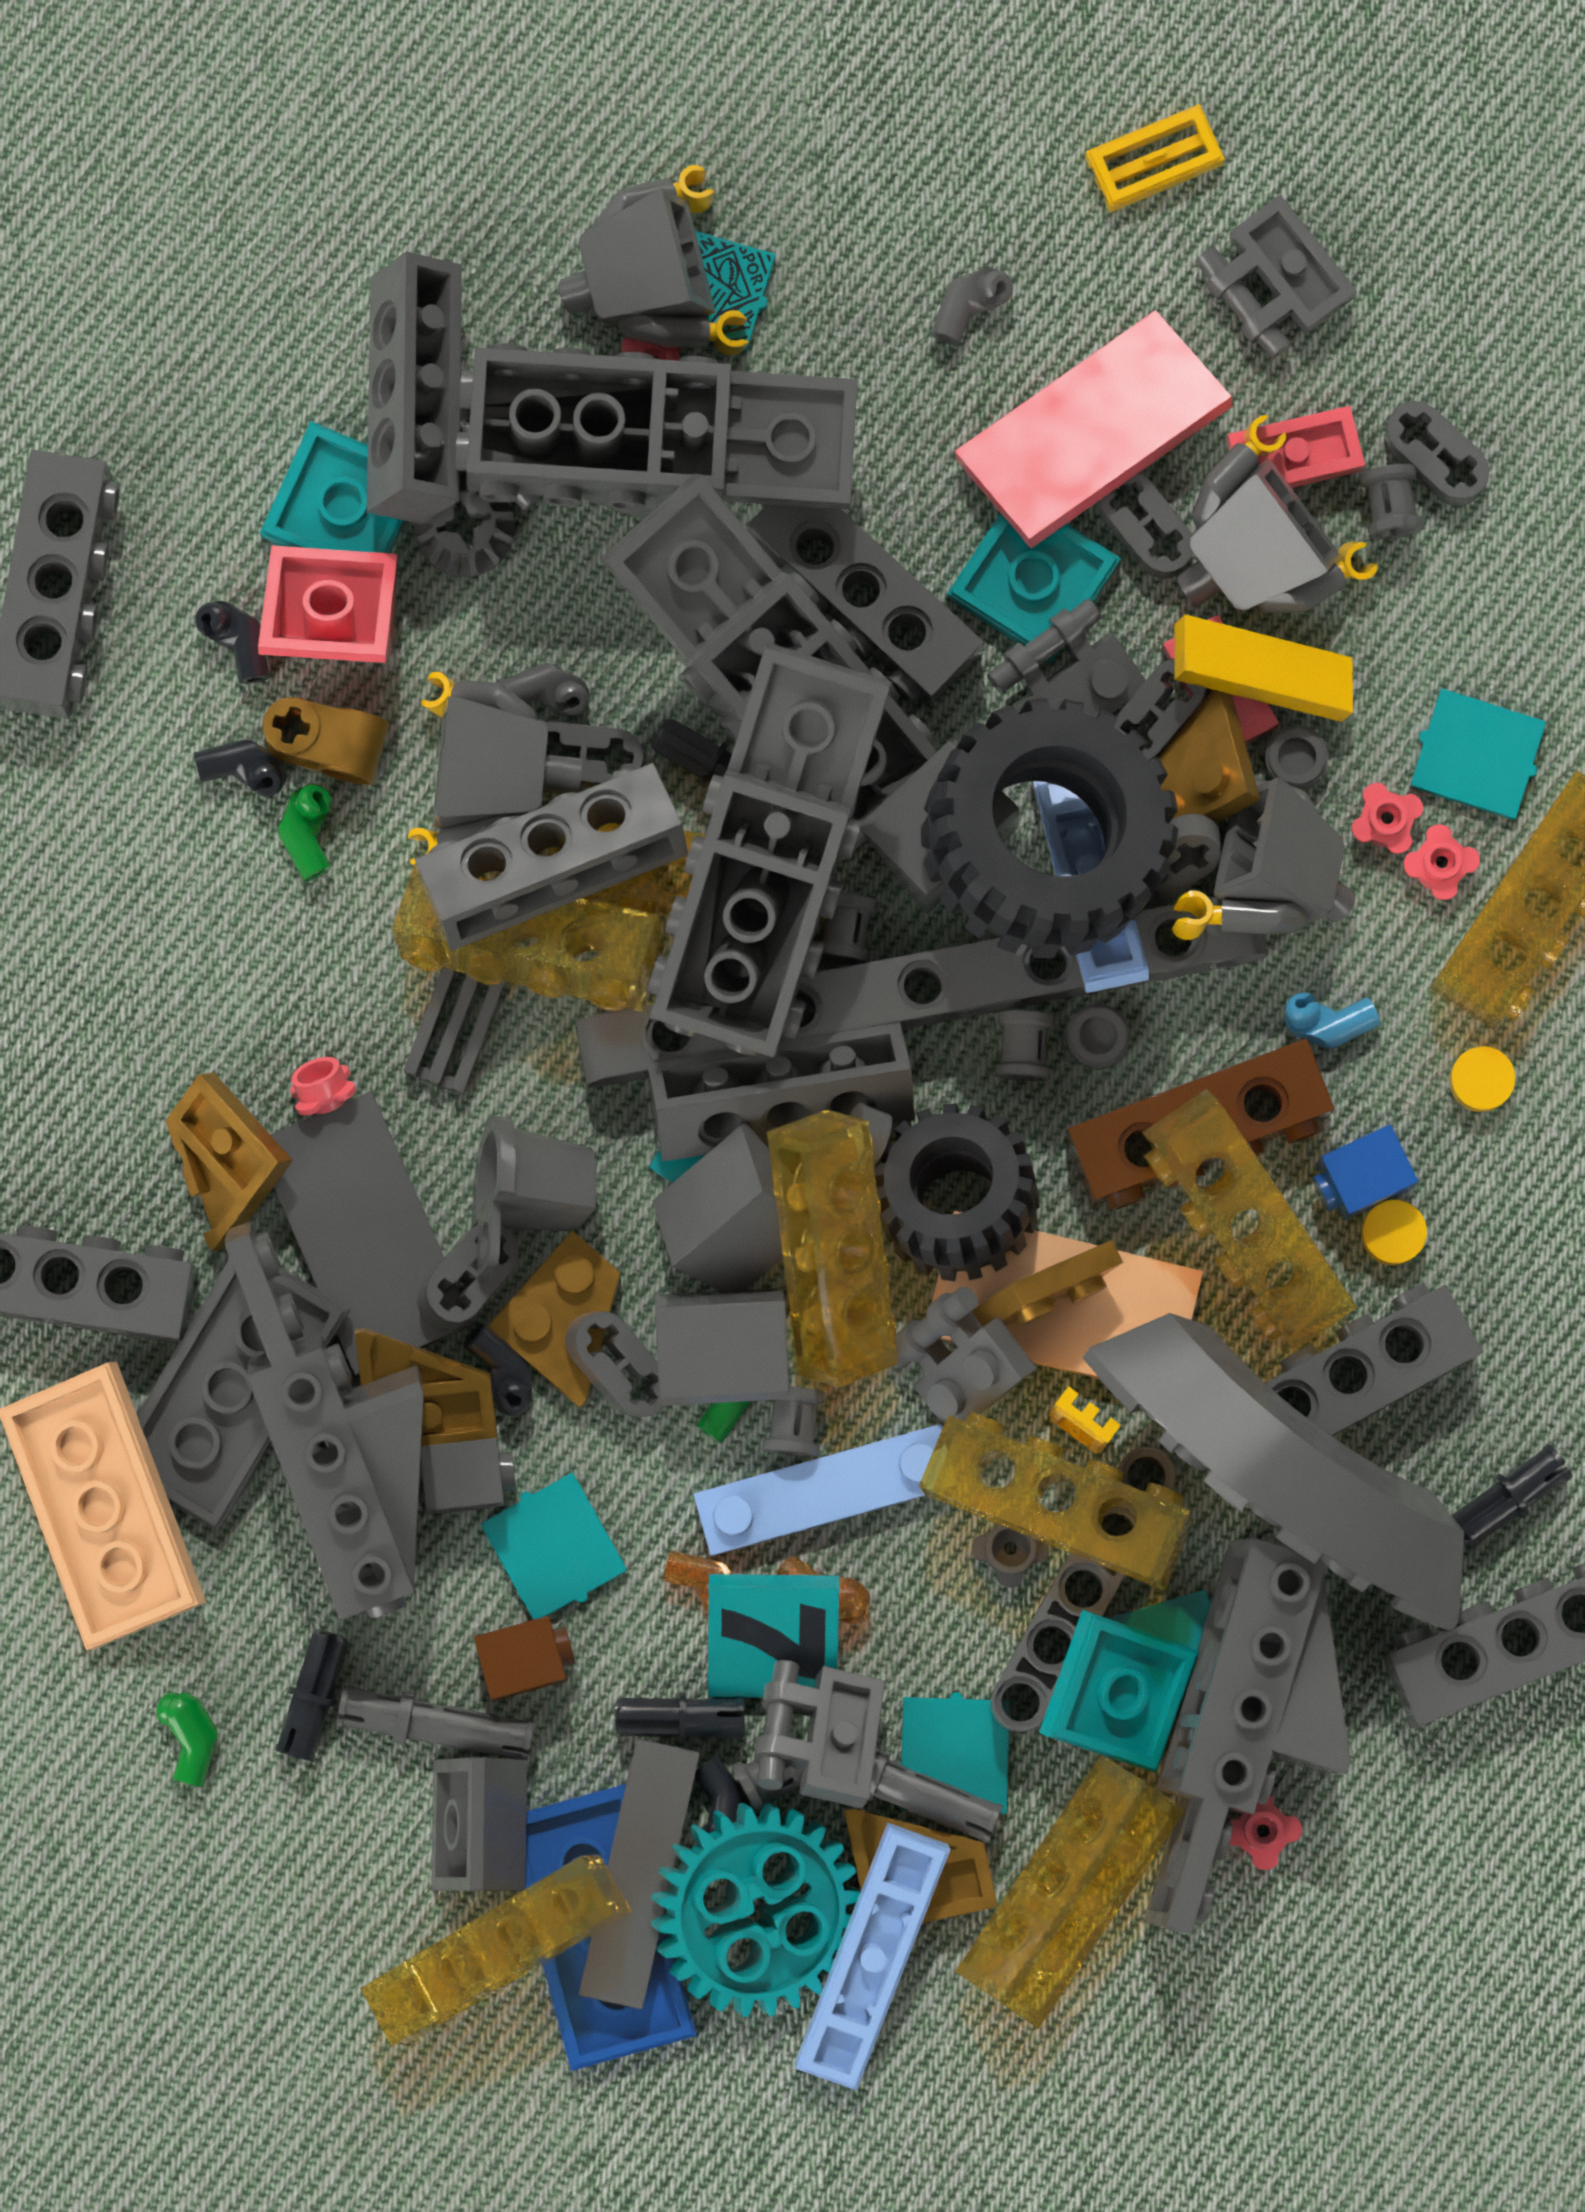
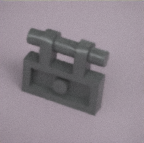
M1281 194L1231 231L1229 238L1241 252V255L1228 264L1214 246L1206 250L1195 261L1209 279L1206 287L1217 300L1225 299L1243 322V325L1240 327L1243 334L1251 344L1258 342L1271 359L1281 355L1291 345L1278 328L1279 323L1291 316L1306 335L1355 299L1357 294L1354 286ZM1255 272L1276 297L1264 307L1259 304L1243 283L1245 279Z
M1088 598L1072 611L1068 612L1066 609H1063L1049 619L1050 627L1025 646L1017 643L1003 654L1005 661L987 674L990 682L1000 694H1003L1020 681L1028 694L1012 705L1016 713L1020 712L1026 700L1046 698L1049 701V709H1058L1064 699L1083 702L1084 708L1082 713L1097 717L1101 709L1110 714L1114 713L1126 704L1146 681L1114 634L1107 633L1093 645L1086 639L1084 632L1102 619L1101 613ZM1065 648L1073 660L1046 679L1041 673L1039 666Z
M961 1287L953 1294L945 1293L940 1295L928 1306L927 1316L922 1320H913L905 1325L896 1334L895 1343L887 1350V1358L894 1367L902 1369L911 1362L919 1363L926 1372V1375L913 1386L951 1437L967 1427L1037 1369L999 1317L982 1327L972 1313L978 1305L977 1296L967 1287ZM942 1336H950L958 1348L950 1353L940 1338Z
M787 1660L776 1661L774 1663L772 1682H768L764 1686L762 1707L767 1711L764 1735L759 1736L756 1740L754 1760L759 1764L758 1786L770 1790L780 1789L783 1785L785 1768H796L803 1770L799 1794L862 1809L869 1800L885 1681L823 1666L816 1675L815 1686L812 1688L797 1684L800 1668L798 1664ZM794 1714L810 1717L807 1741L790 1738L792 1716Z

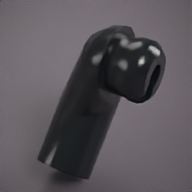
M215 601L202 605L195 616L196 627L202 635L209 637L211 640L234 652L239 683L250 684L268 680L270 676L266 655L258 654L260 622L253 616L225 601Z
M718 1755L696 1770L695 1779L712 1802L707 1825L702 1827V1829L709 1834L715 1831L713 1812L717 1810L725 1814L732 1823L736 1822L738 1805L745 1803L750 1807V1803Z

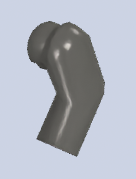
M986 268L958 277L950 282L930 335L943 343L959 345L970 316L997 308L1010 299L1013 293V282L1009 275L1000 270Z
M550 663L540 664L496 682L503 684L527 704L538 701L567 717L581 715L589 705L590 693L586 683L578 676Z

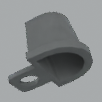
M494 1115L488 1119L478 1149L473 1189L472 1228L478 1224L477 1277L488 1278L498 1265L501 1224L513 1229L568 1232L573 1230L577 1232L593 1212L596 1205V1159L592 1148L516 1129L510 1117Z

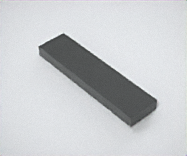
M636 1738L579 1991L580 1996L643 2009L660 1934L651 1926V1921L664 1915L665 1908L653 1901L651 1896L652 1893L669 1891L671 1883L658 1870L660 1867H675L677 1856L671 1847L674 1843L680 1845L700 1752Z

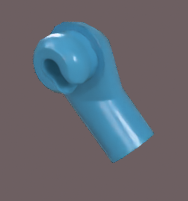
M1301 992L1290 997L1285 1007L1284 1020L1289 1030L1296 1037L1301 1039L1307 1038L1309 1042L1326 1049L1336 1048L1381 1025L1379 1015L1368 997L1339 1011H1335L1315 1002L1314 995Z

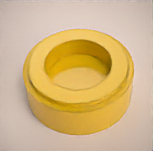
M1487 1046L1471 1048L1464 1052L1452 1066L1449 1076L1450 1090L1456 1101L1470 1111L1489 1112L1495 1110L1509 1098L1514 1089L1515 1071L1513 1065L1505 1054L1495 1048Z
M1387 1200L1379 1203L1367 1214L1361 1227V1240L1366 1252L1377 1262L1390 1266L1402 1265L1412 1260L1422 1250L1427 1238V1226L1424 1217L1415 1206L1402 1200Z

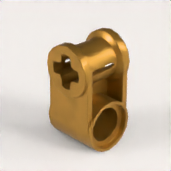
M293 697L278 700L268 708L263 718L265 742L269 752L278 757L282 762L319 771L327 776L360 785L374 784L389 727L388 721L366 712L348 708H334ZM291 718H298L301 720L303 731L308 735H296L293 744L284 743L282 731L277 726L288 727Z

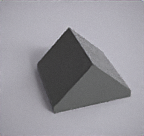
M950 740L866 818L861 828L865 838L920 909L927 914L941 902L940 896L945 890L946 885L943 880L937 883L930 882L925 862L931 853V849H925L921 846V826L928 815L924 811V806L929 791L950 752L957 747ZM1001 791L997 795L992 809L997 832L1002 842H1004L1018 829L1019 807Z
M746 1122L740 1125L652 1200L672 1267L722 1293L744 1291L828 1221Z
M783 1288L752 1289L726 1293L714 1291L655 1295L660 1406L789 1399Z
M474 1757L433 1760L431 1891H525L527 1760Z

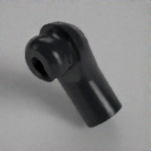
M249 739L194 752L197 770L202 783L233 775L250 787L256 794L270 797L278 794L287 778L286 769L281 760Z
M485 1323L479 1324L466 1338L464 1348L487 1366V1372L491 1375L494 1407L508 1416L522 1415L531 1405L532 1383L530 1365Z

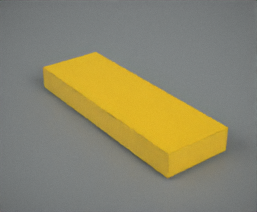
M1186 614L1175 623L1174 680L1343 722L1353 713L1352 657Z

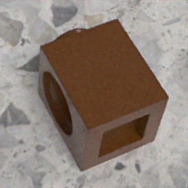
M549 1615L474 1636L489 1696L493 1702L568 1681L564 1667L576 1664L566 1626L553 1629Z

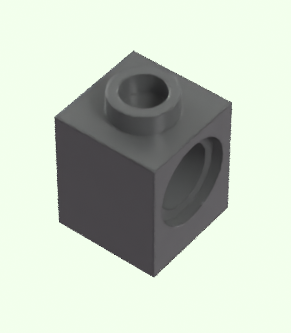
M497 1438L421 1446L420 1458L425 1505L429 1515L506 1507L504 1491L516 1490L513 1453H500Z

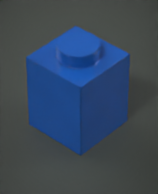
M1391 1124L1321 1156L1315 1164L1320 1174L1312 1177L1316 1192L1325 1209L1330 1212L1337 1208L1342 1221L1348 1220L1375 1207L1379 1203L1412 1190L1419 1182Z

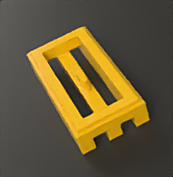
M1200 104L1090 149L1085 153V160L1089 169L1092 168L1095 174V182L1099 191L1102 190L1104 194L1105 204L1109 213L1224 165L1225 161ZM1193 125L1198 133L1112 170H1108L1105 164L1107 161ZM1203 147L1207 152L1119 190L1115 186V184Z
M1068 1386L1048 1415L1051 1417L1049 1420L1095 1454L1097 1452L1101 1453L1121 1424L1110 1417L1105 1426L1101 1427L1093 1421L1100 1409L1089 1402L1082 1412L1072 1404L1079 1393Z

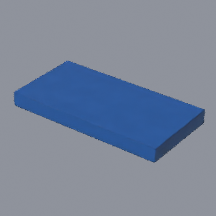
M626 1784L526 1811L525 1891L523 1893L571 2071L697 2036L683 1981L677 1980L669 1972L677 1959L676 1957L665 1958L658 1952L657 1948L643 2009L579 1995ZM660 1932L657 1947L669 1938L670 1934Z

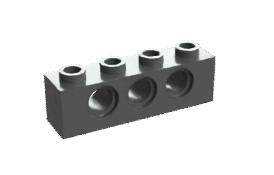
M406 251L371 277L367 513L424 524L459 501V471L455 470L457 432H460L462 264Z
M31 449L0 618V709L69 719L72 702L82 703L88 669L86 665H79L83 641L92 642L94 640L98 622V604L90 603L94 580H104L109 560V543L101 542L105 519H115L120 498V483L112 481L113 476L106 461ZM74 512L83 516V525L73 536L58 537L51 533L53 522L61 514ZM55 573H64L72 577V586L64 596L51 599L41 595L42 583L48 576ZM43 634L59 636L62 641L61 647L54 657L47 660H37L30 656L31 644L37 637Z
M767 504L747 524L748 532L778 568L784 573L791 574L796 572L817 594L819 601L815 606L823 615L827 613L850 633L859 646L854 653L865 661L871 656L876 658L890 672L886 678L893 682L892 685L897 693L912 704L918 698L930 709L981 657L984 641L842 509ZM817 539L828 544L833 554L826 562L812 565L804 562L799 557L797 550L804 542ZM865 582L875 588L878 598L872 605L859 608L852 606L845 600L843 591L852 583ZM908 624L915 626L921 631L924 641L918 648L907 651L895 647L888 635L895 627Z
M654 763L638 769L628 768L618 771L610 776L606 782L579 793L569 792L561 794L552 799L547 806L520 817L510 816L502 818L490 825L487 830L463 840H451L440 843L433 847L428 854L416 858L415 862L424 892L448 946L453 951L687 856L688 850L681 820ZM616 823L621 825L616 830L610 832L597 831L606 824ZM547 848H561L558 853L551 856L538 855ZM491 871L502 872L495 879L488 881L479 880L485 873Z
M900 1022L782 1041L774 1058L764 1054L763 1056L755 1057L734 1050H726L647 1063L653 1117L662 1161L706 1155L744 1122L749 1125L765 1145L834 1134L843 1124L851 1110L859 1103L892 1116V1124L901 1123L904 1120L906 1122L915 1120L912 1070Z
M26 1225L19 1226L18 1236L0 1233V1252L10 1253L15 1259L14 1274L8 1281L0 1284L1 1317L175 1344L180 1343L188 1330L198 1269L192 1262L183 1261L184 1251L164 1246L146 1245L145 1255L121 1252V1241L92 1235H83L81 1245L56 1242L57 1231ZM61 1262L76 1264L79 1270V1280L74 1289L65 1294L51 1293L46 1283L50 1269ZM123 1272H135L141 1276L143 1282L140 1296L129 1304H117L110 1297L111 1282L117 1275Z
M1422 1283L1391 1301L1396 1310L1391 1315L1374 1323L1369 1313L1336 1330L1335 1333L1340 1342L1318 1354L1314 1345L1310 1344L1281 1360L1279 1364L1284 1373L1266 1382V1384L1276 1393L1292 1391L1300 1395L1306 1404L1307 1411L1305 1417L1333 1437L1474 1360L1483 1353V1350L1447 1286L1444 1285L1430 1293L1425 1283ZM1403 1330L1415 1338L1418 1345V1354L1413 1362L1399 1363L1388 1355L1385 1340L1389 1332ZM1345 1360L1352 1362L1359 1368L1362 1374V1385L1358 1392L1344 1394L1332 1386L1329 1379V1370L1332 1363Z
M1585 1563L1572 1568L1576 1580L1553 1589L1547 1577L1512 1591L1517 1604L1493 1613L1489 1601L1461 1611L1457 1627L1453 1628L1452 1631L1448 1630L1433 1636L1428 1624L1393 1638L1397 1651L1382 1656L1411 1729L1584 1662L1585 1632L1577 1633L1570 1630L1562 1620L1561 1611L1563 1604L1569 1597H1578L1585 1600ZM1511 1620L1525 1623L1533 1634V1646L1530 1652L1523 1657L1512 1655L1505 1649L1502 1643V1630ZM1450 1644L1463 1645L1473 1656L1474 1667L1469 1677L1465 1680L1453 1679L1443 1670L1441 1664L1442 1653Z

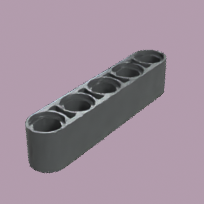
M1151 1446L1138 1447L1124 1457L1113 1473L992 1691L990 1711L996 1723L1003 1729L1013 1733H1024L1040 1725L1045 1717L1064 1661L1059 1664L1050 1665L1037 1658L1033 1650L1035 1635L1043 1629L1052 1628L1065 1635L1070 1646L1082 1610L1103 1616L1173 1490L1176 1481L1175 1466L1171 1458L1162 1450ZM1146 1460L1159 1468L1162 1474V1485L1158 1492L1143 1495L1131 1488L1127 1473L1130 1465L1137 1461ZM1112 1516L1123 1519L1131 1530L1129 1546L1121 1551L1105 1549L1099 1543L1096 1536V1528L1100 1520ZM1084 1572L1097 1580L1100 1586V1596L1095 1605L1080 1608L1074 1606L1068 1600L1065 1594V1583L1067 1578L1074 1573ZM1013 1685L1028 1687L1037 1698L1038 1707L1036 1713L1027 1721L1018 1722L1010 1719L1002 1708L1001 1699L1003 1693Z

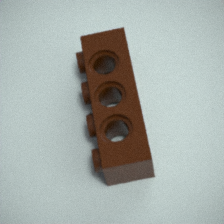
M1305 1038L1069 1127L1064 1137L1091 1206L1094 1207L1107 1202L1110 1211H1115L1145 1199L1146 1196L1143 1188L1167 1180L1170 1189L1176 1188L1205 1176L1206 1174L1203 1169L1205 1164L1226 1157L1229 1166H1234L1264 1154L1265 1150L1262 1143L1286 1135L1288 1143L1292 1144L1319 1134L1325 1130L1322 1120L1329 1118L1335 1108L1309 1042ZM1254 1091L1268 1093L1276 1101L1278 1108L1277 1117L1268 1122H1259L1252 1119L1245 1111L1244 1097ZM1197 1113L1210 1116L1217 1124L1218 1138L1214 1142L1204 1145L1193 1142L1185 1133V1119ZM1135 1136L1150 1138L1158 1147L1159 1160L1148 1167H1139L1132 1164L1125 1155V1142Z

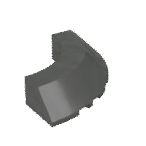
M1168 1313L1094 1345L1083 1355L1082 1358L1130 1413L1136 1412L1140 1407L1146 1415L1166 1430L1158 1440L1171 1453L1175 1452L1194 1468L1201 1471H1211L1203 1480L1207 1485L1238 1510L1242 1511L1247 1505L1266 1522L1281 1527L1276 1534L1277 1539L1314 1564L1320 1558L1333 1572L1348 1580L1349 1585L1361 1592H1364L1372 1583L1382 1590L1395 1595L1391 1603L1393 1608L1449 1631H1452L1458 1624L1464 1530L1430 1489L1414 1484L1381 1468L1316 1426L1264 1383L1225 1344L1212 1327Z

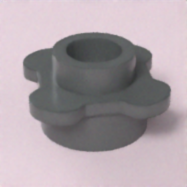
M1007 1510L999 1515L998 1525L987 1535H979L974 1539L972 1554L976 1560L986 1561L997 1572V1581L1000 1585L1012 1588L1022 1582L1023 1573L1034 1562L1040 1563L1047 1558L1049 1544L1045 1538L1034 1536L1032 1531L1024 1525V1517L1020 1512ZM1007 1543H1014L1017 1551L1013 1555H1008L1004 1551V1546Z

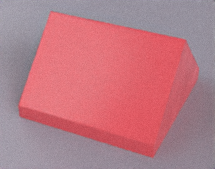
M271 546L258 654L386 663L394 648L398 554Z

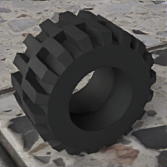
M957 1103L943 1104L944 1114L932 1116L930 1108L916 1113L919 1120L917 1124L911 1127L904 1120L894 1128L897 1141L896 1143L888 1141L880 1157L882 1164H876L873 1168L872 1179L875 1189L872 1192L889 1243L893 1242L896 1254L905 1263L913 1259L916 1271L927 1276L930 1275L934 1268H938L941 1279L946 1281H956L957 1272L967 1271L970 1281L983 1278L980 1268L991 1264L996 1272L1008 1265L1005 1254L1009 1250L1019 1256L1027 1246L1024 1232L1034 1234L1038 1222L1035 1209L1040 1208L1039 1192L1030 1155L1026 1152L1024 1141L1017 1131L1010 1134L1006 1120L996 1114L988 1122L984 1108L970 1105L968 1113L963 1114L959 1113ZM950 1172H975L992 1182L986 1197L977 1206L963 1213L952 1215L940 1214L927 1209L921 1204L922 1197L927 1188L936 1179Z

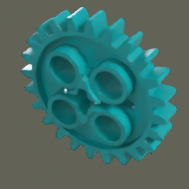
M765 1802L757 1820L753 1809L745 1803H740L737 1809L736 1822L734 1823L725 1814L717 1810L713 1812L715 1831L709 1834L693 1824L690 1829L696 1845L691 1850L675 1843L671 1847L675 1855L682 1861L678 1869L660 1867L658 1870L672 1884L670 1891L652 1893L651 1899L667 1908V1914L653 1919L651 1926L658 1932L671 1934V1936L656 1948L665 1958L680 1956L669 1970L671 1975L679 1981L692 1976L687 1991L697 1999L702 1998L711 1990L710 2005L721 2012L733 1998L735 2011L742 2017L749 2016L755 2000H757L764 2013L769 2017L775 2016L777 1997L781 1996L789 2005L797 2009L800 2007L799 1988L805 1985L818 1995L823 1990L817 1975L822 1969L830 1972L834 1961L831 1957L835 1950L838 1951L843 1938L841 1936L843 1928H847L852 1915L846 1911V1905L857 1902L860 1894L855 1888L843 1886L842 1884L856 1873V1869L848 1862L834 1863L844 1850L842 1844L834 1839L821 1844L826 1828L816 1821L811 1822L802 1830L804 1815L791 1808L780 1822L779 1808ZM784 1852L787 1864L783 1874L776 1880L764 1881L762 1870L766 1860L774 1853ZM726 1879L728 1892L724 1901L716 1907L705 1908L703 1896L708 1885L714 1880ZM803 1883L808 1884V1890L806 1893L800 1896L791 1895L795 1891H797ZM759 1897L766 1903L759 1907L761 1918L754 1922L747 1916L754 1912L752 1901ZM807 1911L810 1921L805 1934L798 1939L787 1940L785 1930L790 1918L796 1913ZM714 1923L723 1924L711 1936L705 1935V1929ZM749 1938L751 1951L746 1961L739 1966L729 1967L726 1957L730 1946L738 1939Z

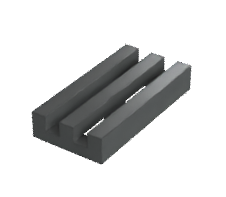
M448 953L403 1070L404 1074L465 1095L507 984L508 974L498 970L487 969L484 965L473 961L471 963L457 955ZM457 973L465 975L464 984L431 1069L424 1067L422 1063ZM481 981L490 984V987L454 1078L444 1073L478 983Z

